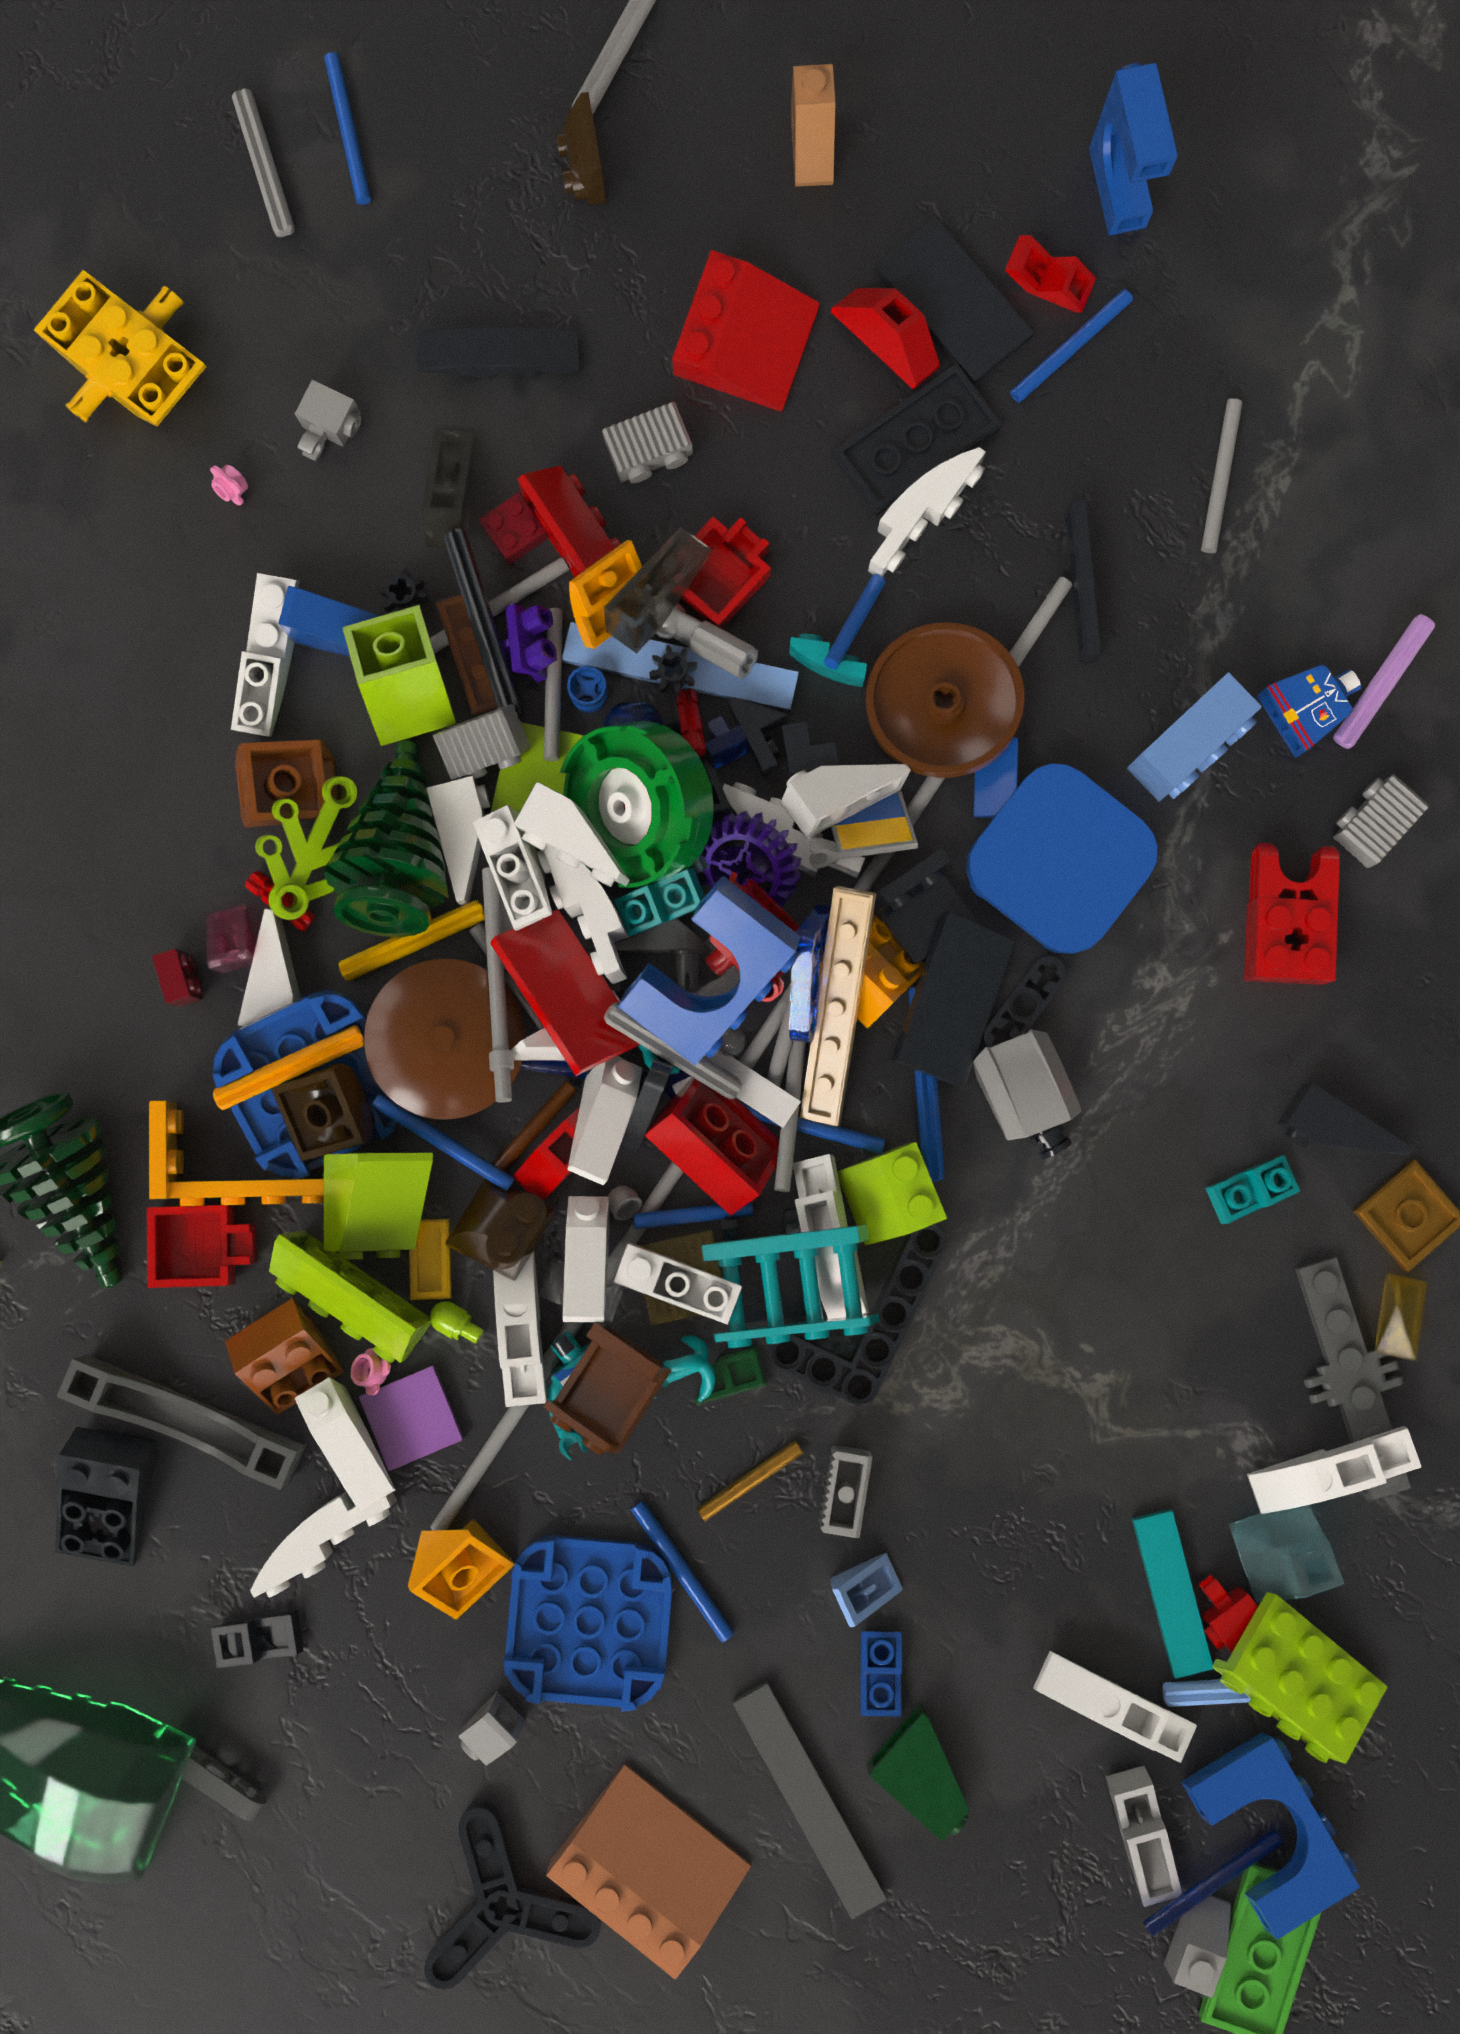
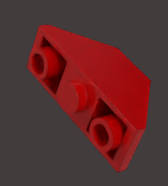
M857 288L832 307L831 313L912 389H915L938 370L940 364L924 314L896 288Z
M579 1108L566 1118L536 1148L512 1176L528 1193L539 1196L543 1201L573 1173L567 1169Z

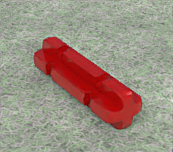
M689 688L681 690V696L678 697L676 695L682 737L691 745L697 755L702 757L706 753L698 699L696 691Z
M254 871L246 880L245 887L254 895L261 896L260 899L269 906V894L275 885L274 883L271 884V880L263 873ZM285 893L282 897L283 905L285 907L292 905L294 898ZM307 909L302 916L289 922L297 929L305 931L315 920V915Z

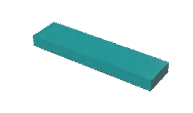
M1166 1509L1131 1518L1172 1676L1177 1679L1214 1669L1173 1511Z

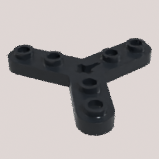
M484 1803L468 1807L462 1814L458 1830L477 1901L429 1952L424 1966V1973L428 1982L435 1988L442 1990L455 1987L506 1932L571 1948L583 1949L591 1946L597 1940L600 1933L601 1919L575 1899L519 1886L501 1821L496 1810ZM500 1896L506 1897L507 1905L514 1908L513 1910L506 1909L504 1915L497 1914L496 1906L491 1904V1902H498ZM519 1906L523 1907V1910L517 1909L519 1908Z

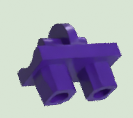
M513 603L505 607L508 630L506 631V639L502 640L501 643L506 659L509 661L510 669L516 673L531 675L534 681L537 682L547 679L546 667L558 660L557 650L553 642L542 636V632L553 625L552 612L540 605L526 609Z

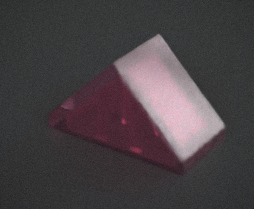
M242 904L207 914V963L209 968L221 973H227L251 966L256 942L245 905Z

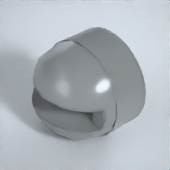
M619 1185L608 1194L609 1210L616 1220L624 1221L630 1219L642 1207L641 1199L628 1186Z

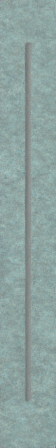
M1059 577L1010 651L1018 667L1073 586L1068 579ZM927 776L907 806L912 826H914L945 778ZM896 851L876 854L853 889L870 892ZM828 927L814 947L818 950L812 971L823 961ZM811 973V976H810L809 983H810V981L812 980V978L814 977V975H813L812 973ZM793 980L739 1060V1062L750 1069H753L781 1026ZM671 1162L638 1213L659 1211L684 1173L673 1162ZM632 1221L608 1257L606 1289L616 1276L627 1244L629 1242L637 1244L646 1230H635L634 1221ZM565 1322L555 1339L567 1331L575 1337L584 1322ZM550 1346L543 1355L545 1381L560 1360ZM529 1405L508 1408L431 1524L430 1528L432 1530H447Z

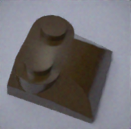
M589 92L580 93L575 101L566 123H562L563 132H557L556 138L559 156L568 157L569 169H562L566 194L574 193L575 201L585 199L590 205L606 203Z
M335 1063L326 1069L286 1081L271 1088L301 1161L362 1145L372 1139V1131L375 1126L374 1116L356 1073L348 1065Z
M484 1179L447 1238L445 1245L515 1281L554 1218L555 1210L546 1206L544 1201L533 1193H521L510 1187L506 1191L489 1180Z

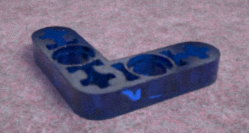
M817 904L796 930L800 939L796 949L799 957L791 967L789 1037L791 1041L812 1043L816 1033L820 960L825 951L831 910L830 905Z

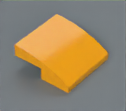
M626 540L569 582L572 611L583 644L587 648L595 649L650 608L639 582L646 575L633 542L630 540Z

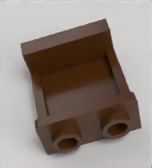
M595 1322L586 1335L592 1342L554 1400L547 1399L543 1407L552 1413L550 1420L555 1425L567 1432H571L574 1429L584 1436L582 1443L587 1448L599 1455H603L604 1452L619 1453L672 1369L610 1326Z

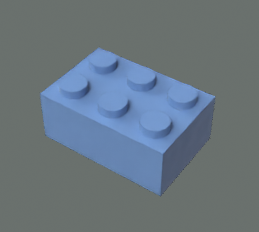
M1228 672L1140 754L1127 769L1158 802L1168 794L1175 799L1199 777L1195 771L1196 768L1202 773L1228 750L1223 744L1224 742L1231 746L1257 723L1252 716L1262 706Z

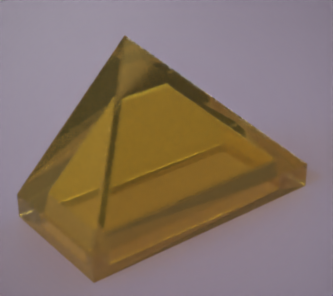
M1390 1273L1386 1274L1375 1352L1411 1361L1416 1360L1427 1282Z

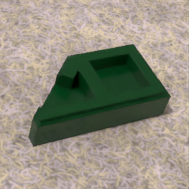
M756 1346L718 1356L712 1366L715 1371L716 1380L711 1395L700 1403L697 1401L700 1395L699 1389L694 1401L696 1405L766 1386Z

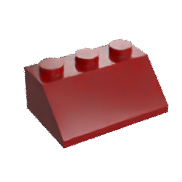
M560 465L525 473L517 478L524 501L546 530L550 542L560 557L564 559L574 578L621 545L616 537L610 540L602 529L607 524L597 507L593 505L588 508L581 496L585 494V490L574 473L567 476Z
M694 1077L665 1105L644 1135L730 1216L761 1194L777 1166L779 1139L736 1098L728 1099Z

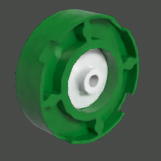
M637 721L596 729L583 736L570 749L560 770V773H566L563 795L584 811L630 879L627 886L619 883L618 887L633 888L669 878L692 866L703 852L710 836L713 822L712 785L703 763L683 737L664 725L648 721Z

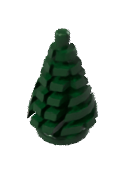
M401 740L397 743L394 755L396 759L393 762L388 761L379 774L380 778L373 785L369 793L370 797L361 803L357 811L360 815L351 821L347 828L349 831L344 834V837L334 851V855L323 870L327 884L334 888L333 892L338 894L333 907L336 918L348 927L378 936L406 937L415 936L426 931L431 921L429 907L435 908L444 904V896L449 898L444 860L441 851L438 849V846L442 848L435 829V819L429 806L430 800L427 787L424 785L426 783L423 767L416 762L419 756V746L411 740Z
M67 1091L43 1096L1 1116L0 1147L19 1140H23V1143L0 1156V1185L2 1186L0 1188V1195L9 1203L13 1200L16 1203L22 1202L17 1208V1213L26 1220L28 1218L31 1221L41 1219L36 1226L47 1238L62 1235L54 1243L62 1254L75 1253L81 1248L83 1251L74 1258V1263L82 1270H90L93 1267L96 1272L95 1277L102 1288L116 1286L123 1278L118 1265L114 1264L112 1260L119 1253L118 1239L110 1238L105 1242L103 1241L116 1228L115 1217L111 1213L100 1215L96 1220L93 1219L94 1216L104 1213L112 1205L111 1192L107 1193L106 1189L99 1190L109 1179L107 1165L105 1164L100 1169L98 1164L106 1154L104 1142L98 1139L92 1144V1141L102 1131L99 1118L91 1115L85 1120L83 1116L68 1121L64 1126L60 1124L46 1130V1127L58 1121L72 1108L73 1100Z

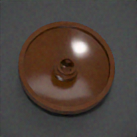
M952 622L933 623L920 626L901 635L879 656L870 673L867 684V717L878 744L898 764H905L911 771L929 777H959L988 766L1009 747L1020 727L1025 692L1022 676L1015 660L998 640L980 629L965 624Z
M457 959L428 960L408 967L398 973L376 996L365 1024L364 1049L366 1060L379 1087L391 1100L402 1108L414 1114L433 1119H458L483 1111L496 1102L494 1072L490 1071L489 1053L493 1051L489 981L486 969ZM505 986L509 1050H511L521 1040L526 1038V1028L521 1009L510 990ZM514 1060V1069L510 1071L511 1085L516 1080L524 1060Z

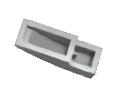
M1145 1766L1106 1776L1115 1814L1143 1906L1146 1907L1183 1896L1167 1830L1161 1818L1153 1783Z

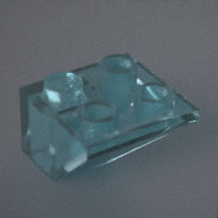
M1309 1505L1264 1514L1259 1513L1228 1524L1257 1603L1263 1600L1266 1592L1277 1594L1283 1600L1306 1598L1344 1584L1331 1545Z

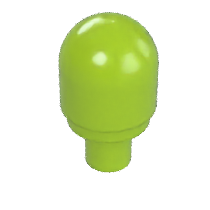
M440 1302L431 1310V1325L435 1330L450 1339L459 1340L463 1336L477 1344L484 1332L483 1329L470 1322L472 1316L468 1314V1311L452 1302Z

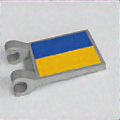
M897 791L831 826L834 842L823 838H816L810 841L809 848L812 854L809 859L812 867L824 868L839 859L917 849L918 842L902 792Z

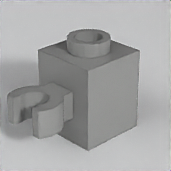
M314 380L311 381L295 412V416L301 426L307 429L298 444V449L303 451V456L317 462L323 451L326 439L344 447L348 437L353 438L360 427L361 413L354 399Z

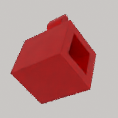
M1210 1574L1198 1583L1206 1596L1214 1604L1201 1614L1209 1625L1203 1631L1218 1650L1225 1647L1232 1653L1258 1606L1240 1586H1237L1227 1594L1217 1579H1214Z

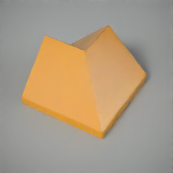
M473 1518L461 1530L421 1531L408 1588L413 1594L457 1620L515 1564Z

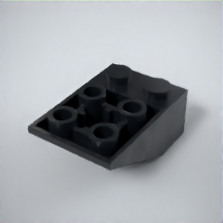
M82 1427L75 1428L59 1453L56 1553L134 1566L153 1476L155 1441Z

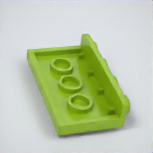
M1266 1592L1228 1661L1216 1659L1212 1665L1222 1675L1220 1679L1222 1684L1238 1694H1246L1251 1698L1248 1704L1254 1710L1267 1717L1272 1715L1279 1721L1277 1728L1295 1740L1301 1739L1307 1744L1305 1751L1324 1763H1327L1328 1759L1344 1764L1347 1763L1388 1687L1277 1594Z

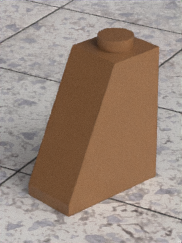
M833 64L793 66L791 128L795 187L833 185L835 90Z

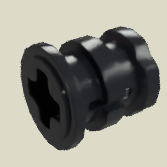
M1062 1124L1030 1137L1033 1146L1038 1145L1040 1149L1038 1154L1042 1160L1058 1154L1072 1144L1070 1138L1064 1137L1062 1133L1064 1127Z

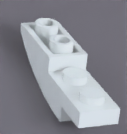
M978 447L941 463L908 487L890 506L879 522L878 532L885 536L886 539L870 560L868 569L870 573L879 574L883 577L887 570L892 573L896 571L906 555L902 549L908 540L912 539L916 542L925 530L928 521L924 518L938 526L944 516L949 519L953 517L963 502L959 495L965 486L968 485L973 488L985 470V467L981 465L985 455L983 449Z
M257 573L246 652L242 651L231 730L268 737L272 736L287 682L294 642L279 626L278 622L288 586L299 588L300 581Z
M735 782L732 787L724 784L723 790L731 807V813L737 816L740 812L747 810L750 817L753 818L756 813L762 812L764 823L767 824L771 820L777 819V826L775 827L777 831L789 830V835L785 839L787 843H798L797 850L792 854L802 858L801 865L797 869L815 877L819 868L812 867L809 857L812 853L809 844L813 839L823 838V835L818 833L807 839L801 830L793 829L795 821L782 805L781 799L771 797L769 802L756 797L757 791L747 785ZM858 856L839 859L828 866L857 878L865 858Z
M546 844L543 851H538L537 855L545 874L552 873L556 885L550 887V891L558 910L564 908L571 918L577 917L585 939L592 937L596 951L590 953L598 975L605 974L612 984L627 979L615 942L629 936L611 899L599 882L590 876L591 871L583 863L580 862L577 869L556 858L558 850Z
M827 1154L793 1163L799 1199H795L801 1232L848 1227L835 1157ZM833 1246L818 1248L819 1255L815 1256L820 1298L828 1319L846 1317L838 1253H833ZM854 1251L862 1314H867L869 1311L857 1251Z
M533 1251L515 1281L493 1270L499 1362L503 1374L506 1407L541 1404L547 1400L539 1322L541 1316Z
M1402 1426L1329 1451L1321 1449L1248 1473L1247 1476L1260 1513L1264 1514L1314 1504L1387 1483V1478L1421 1468V1464L1409 1430Z
M347 1491L326 1503L292 1531L272 1553L250 1590L253 1597L264 1592L267 1593L268 1597H272L291 1586L288 1579L300 1573L303 1574L304 1578H308L326 1568L324 1560L333 1553L328 1540L330 1539L333 1545L338 1544L354 1535L355 1532L352 1527L366 1520L368 1525L371 1526L391 1515L388 1508L397 1501L394 1493L388 1494L362 1511L357 1509Z
M1049 1651L1033 1687L1036 1691L1093 1721L1180 1763L1197 1727L1193 1722Z

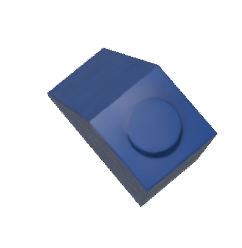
M288 586L278 624L296 644L350 657L342 627L379 616L296 587Z

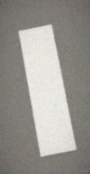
M718 1049L711 1058L704 1055L705 1058L740 1079L742 1088L736 1095V1098L784 1128L801 1101L721 1049Z

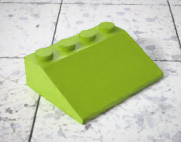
M305 1230L279 1234L275 1240L269 1272L278 1277L275 1283L280 1288L292 1295H295L298 1291L310 1300L307 1305L313 1311L326 1318L331 1314L342 1322L340 1328L346 1334L356 1340H360L363 1336L376 1345L373 1351L382 1359L393 1363L396 1359L401 1363L408 1358L431 1324L430 1317L349 1260L339 1259L337 1252L324 1251V1243Z

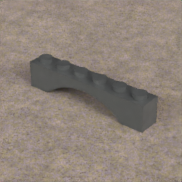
M83 1355L72 1359L56 1396L91 1412L128 1421L178 1439L216 1457L243 1475L279 1490L291 1483L306 1445L90 1355Z

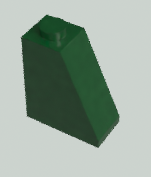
M918 1703L866 1765L869 1776L943 1842L949 1834L954 1836L964 1827L968 1820L966 1814L969 1812V1808L925 1708Z

